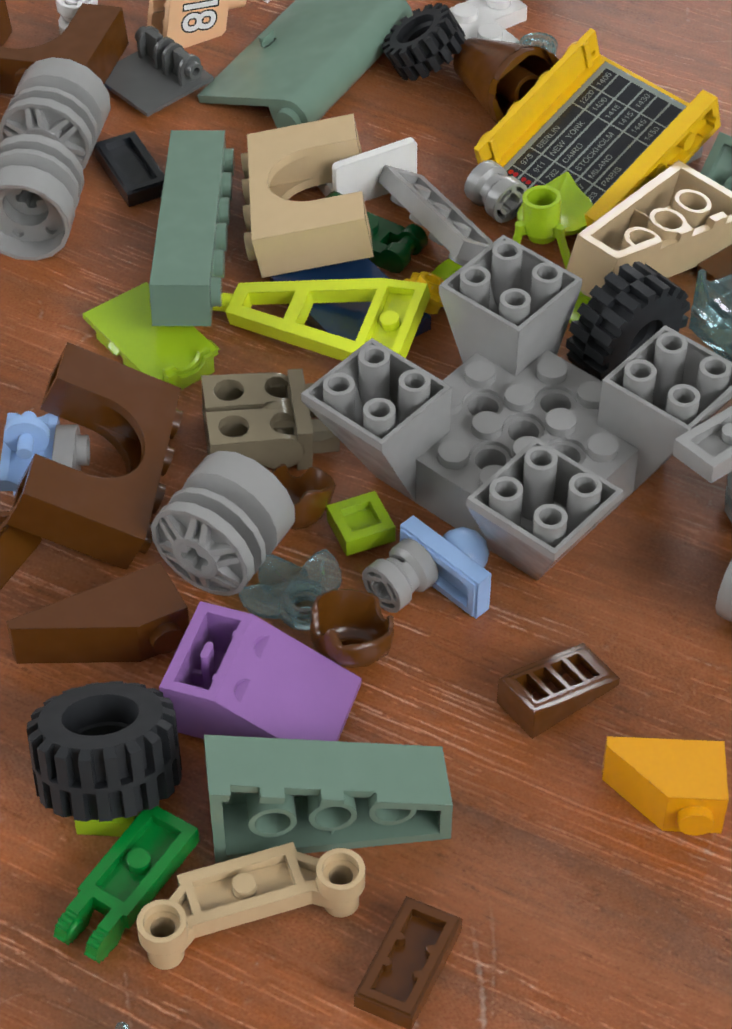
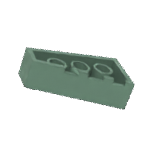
M204 735L215 863L294 842L297 852L305 854L325 852L336 848L354 849L451 839L453 803L442 746Z

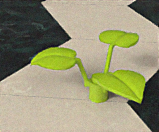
M569 172L563 173L546 185L531 187L523 193L522 204L517 212V222H515V233L512 240L520 244L523 235H527L533 243L548 244L556 238L565 269H567L571 254L565 236L580 233L587 228L584 214L593 206V203L579 189ZM449 258L439 264L431 273L445 281L463 266ZM581 291L569 320L570 323L579 320L581 315L577 310L582 302L588 304L591 300L590 297L584 295Z

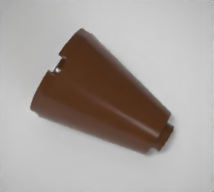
M472 37L460 45L462 50L459 54H454L453 67L459 78L497 124L507 114L511 105L521 100L536 84L538 78L545 71H549L559 59L555 54L542 47Z

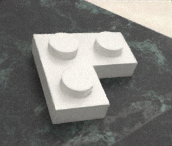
M468 0L456 4L449 9L464 31L466 40L478 37L519 44V40L506 29L527 20L528 6L520 0Z

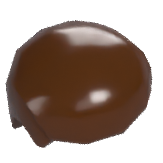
M281 464L272 471L287 489L295 506V522L291 529L307 528L323 517L336 487L330 475L312 466L302 476L295 477L289 474L286 464Z
M332 589L316 596L310 616V636L315 649L321 655L347 668L367 667L388 655L394 637V617L388 616L387 619L383 617L380 601L377 596L355 589Z

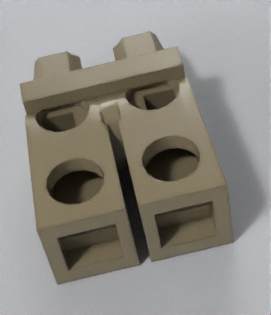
M288 369L287 376L274 372L201 375L202 413L208 455L217 451L237 452L256 460L262 466L276 469L281 464H286L287 468L297 465V470H306L313 466V454L340 451V440L320 419H311V417L317 416L301 401V393L314 384H305L303 369Z

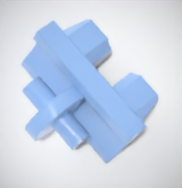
M26 411L22 415L7 413L0 460V491H13L15 497L18 484L34 454L52 460L56 425H60V418L58 416L48 413L37 417L31 411Z

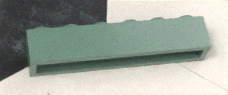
M171 130L149 282L152 326H211L213 307H222V279L225 278V252H227L228 245L227 225H230L232 176L235 173L234 148H226L225 130Z

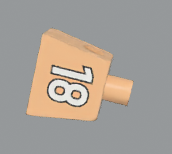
M149 0L147 26L155 27L163 35V38L170 37L175 43L180 44L183 48H187L222 36L226 31L228 9L244 7L247 0Z

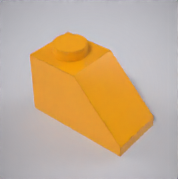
M606 737L602 780L662 831L682 832L692 836L704 835L706 833H722L729 801L725 741Z

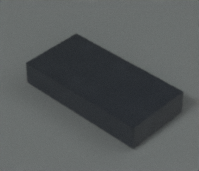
M135 131L96 142L94 147L95 157L128 207L162 197L165 175Z

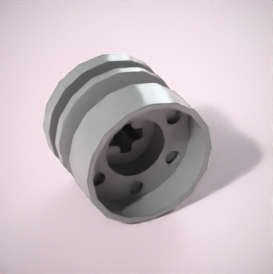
M51 57L36 61L25 70L14 97L11 99L0 122V142L5 138L19 134L43 135L60 142L73 152L84 170L111 110L109 92L96 74L88 67L73 60Z
M19 134L5 138L0 142L1 254L17 260L37 261L52 257L65 247L85 182L83 167L75 154L60 142L36 134Z
M217 451L203 459L187 478L182 490L175 492L168 505H165L156 515L151 524L152 540L165 562L175 573L191 585L211 594L231 596L240 593L245 588L252 576L260 569L266 556L274 551L295 522V506L282 483L272 472L256 460L237 452Z

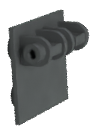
M142 26L135 33L138 51L118 61L104 85L142 114L149 117L214 81V76L203 69L198 56L186 52L180 44L175 43L170 37L163 38V35L155 27Z

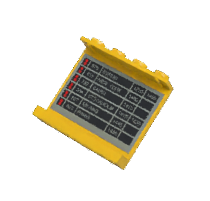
M590 28L578 41L573 42L568 47L564 56L549 71H545L538 78L536 84L521 100L511 105L507 114L491 131H487L482 135L474 147V152L478 164L486 160H493L506 169L508 176H514L519 179L528 189L534 186L546 185L563 173L569 172L579 189L593 203V206L584 214L588 227L678 160L686 164L721 127L718 97L703 89L690 103L682 100L601 55L596 31Z

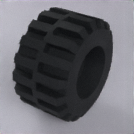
M123 681L86 684L82 687L68 689L59 696L49 698L43 702V707L37 708L32 713L31 721L27 722L26 730L36 794L40 797V803L45 808L53 809L56 815L61 817L73 816L74 820L85 822L89 820L104 822L121 817L129 818L138 815V812L142 810H151L160 805L159 800L169 798L175 792L174 786L180 784L182 765L176 713L172 701L169 698L163 697V692L155 688H146V685L139 683H123Z

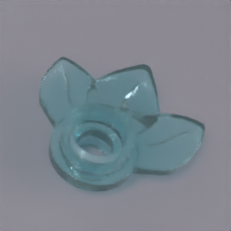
M327 549L315 553L307 560L303 567L270 554L266 556L258 571L259 584L245 587L238 593V596L243 606L252 614L261 618L281 619L293 629L307 631L310 630L311 610L316 596L332 589H339L342 583L341 569L335 557Z

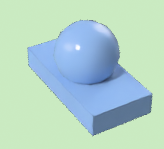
M414 515L400 525V541L407 538L417 541L424 546L434 559L438 569V580L432 587L475 619L489 609L492 574L484 568L488 561L489 550L486 540L479 532L470 528L459 527L449 530L441 536Z

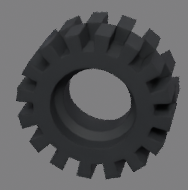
M436 3L434 7L432 4L425 5L423 11H420L419 8L412 11L413 16L409 18L407 16L403 17L400 20L402 24L399 26L394 25L390 29L392 34H388L384 38L385 43L382 44L383 52L403 80L407 81L410 79L411 81H416L419 76L422 79L428 77L432 70L435 73L442 69L441 64L444 62L449 64L453 60L451 55L459 54L462 50L460 45L464 44L466 35L446 4Z

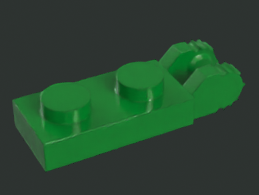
M159 806L151 810H142L77 888V896L67 906L66 911L62 913L61 917L58 918L57 924H55L53 937L67 945L73 943L78 935L88 926L92 914L96 910L105 915V917L98 924L97 929L93 930V933L89 936L84 955L99 964L101 961H104L110 951H113L118 945L124 929H130L137 920L141 909L155 898L200 842L198 828Z

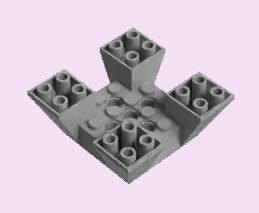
M502 235L439 285V295L463 362L444 380H440L371 338L302 392L301 401L375 477L454 528L466 527L476 530L486 540L488 550L538 581L673 455L675 438L713 417L732 399V362L665 325L600 381L557 356L582 287V278Z

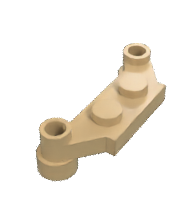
M290 842L177 875L178 888L169 900L160 899L152 901L139 912L137 916L139 942L147 951L149 962L154 967L168 970L181 963L184 958L185 949L195 938L310 904L324 907L334 917H348L358 909L359 896L365 888L364 861L359 854L346 848L332 849L324 853L320 858L297 852L294 842Z

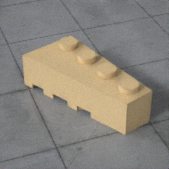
M678 160L577 234L566 270L582 278L580 291L592 298L589 294L596 285L601 288L605 284L604 277L610 272L618 275L619 267L627 263L630 266L634 262H642L644 265L646 263L666 278L697 267L699 263L732 244V191Z

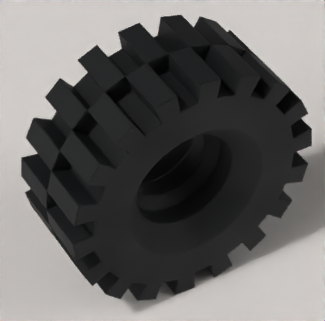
M634 262L632 266L627 263L619 267L618 275L613 272L604 277L605 284L601 288L596 285L589 294L592 298L588 304L582 302L577 310L581 315L579 320L571 322L568 331L574 335L566 339V348L570 350L566 354L567 358L573 365L600 381L663 326L666 325L679 332L680 328L687 326L689 317L684 315L690 310V302L686 300L688 298L687 293L646 263L644 265L642 262Z

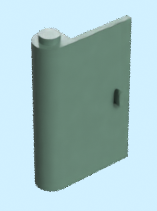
M295 0L216 76L214 81L210 82L197 95L199 103L269 107L277 128L318 121L384 53L382 49V44L385 43L384 38L386 35L392 34L390 29L394 25L399 26L402 24L400 20L403 17L407 16L409 18L413 16L411 7L406 0Z

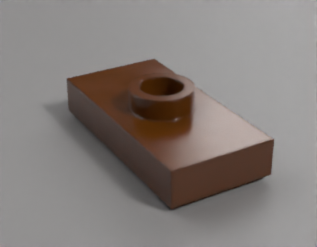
M406 896L354 994V1007L406 1029H412L462 931L463 919Z

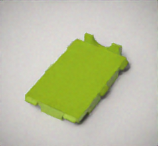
M147 282L82 313L83 319L96 331L97 339L113 355H120L125 366L177 386L181 390L201 380V375H210L215 372L214 357L218 355V351L221 349L212 340L207 339L194 326H152L149 283Z

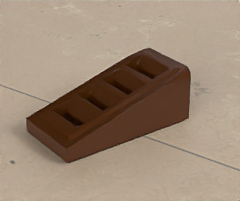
M582 643L518 668L498 680L497 703L533 739L618 686L620 678ZM582 664L594 677L588 679L576 666ZM567 673L577 684L571 686L562 675ZM552 682L560 691L554 693L547 684ZM537 691L543 698L537 700L532 693Z

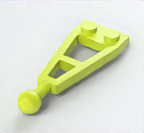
M388 278L238 283L233 294L222 292V307H213V310L225 312L231 325L341 361L371 338L406 358L431 296L427 283ZM371 302L356 341L305 325L314 303ZM289 304L284 318L264 313L251 307L252 305Z

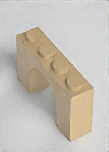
M354 113L247 134L248 153L241 154L242 169L245 179H242V189L246 203L243 206V216L247 232L244 233V243L248 260H257L262 278L374 257L371 229L362 191L311 201L288 200L293 195L307 188L332 183L333 163L362 153Z

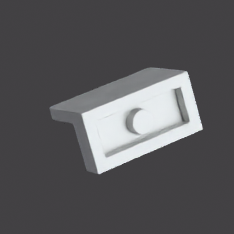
M408 137L337 161L332 165V183L318 185V188L325 196L333 191L341 194L362 191L364 202L388 194L389 192L378 182L384 166L388 165L417 173V142L412 137Z

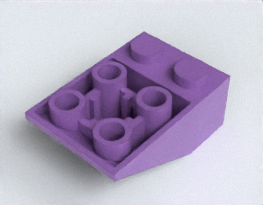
M200 601L161 681L159 691L163 692V697L169 698L172 701L176 713L177 730L179 733L202 739H204V735L339 741L361 686L362 678L254 614Z

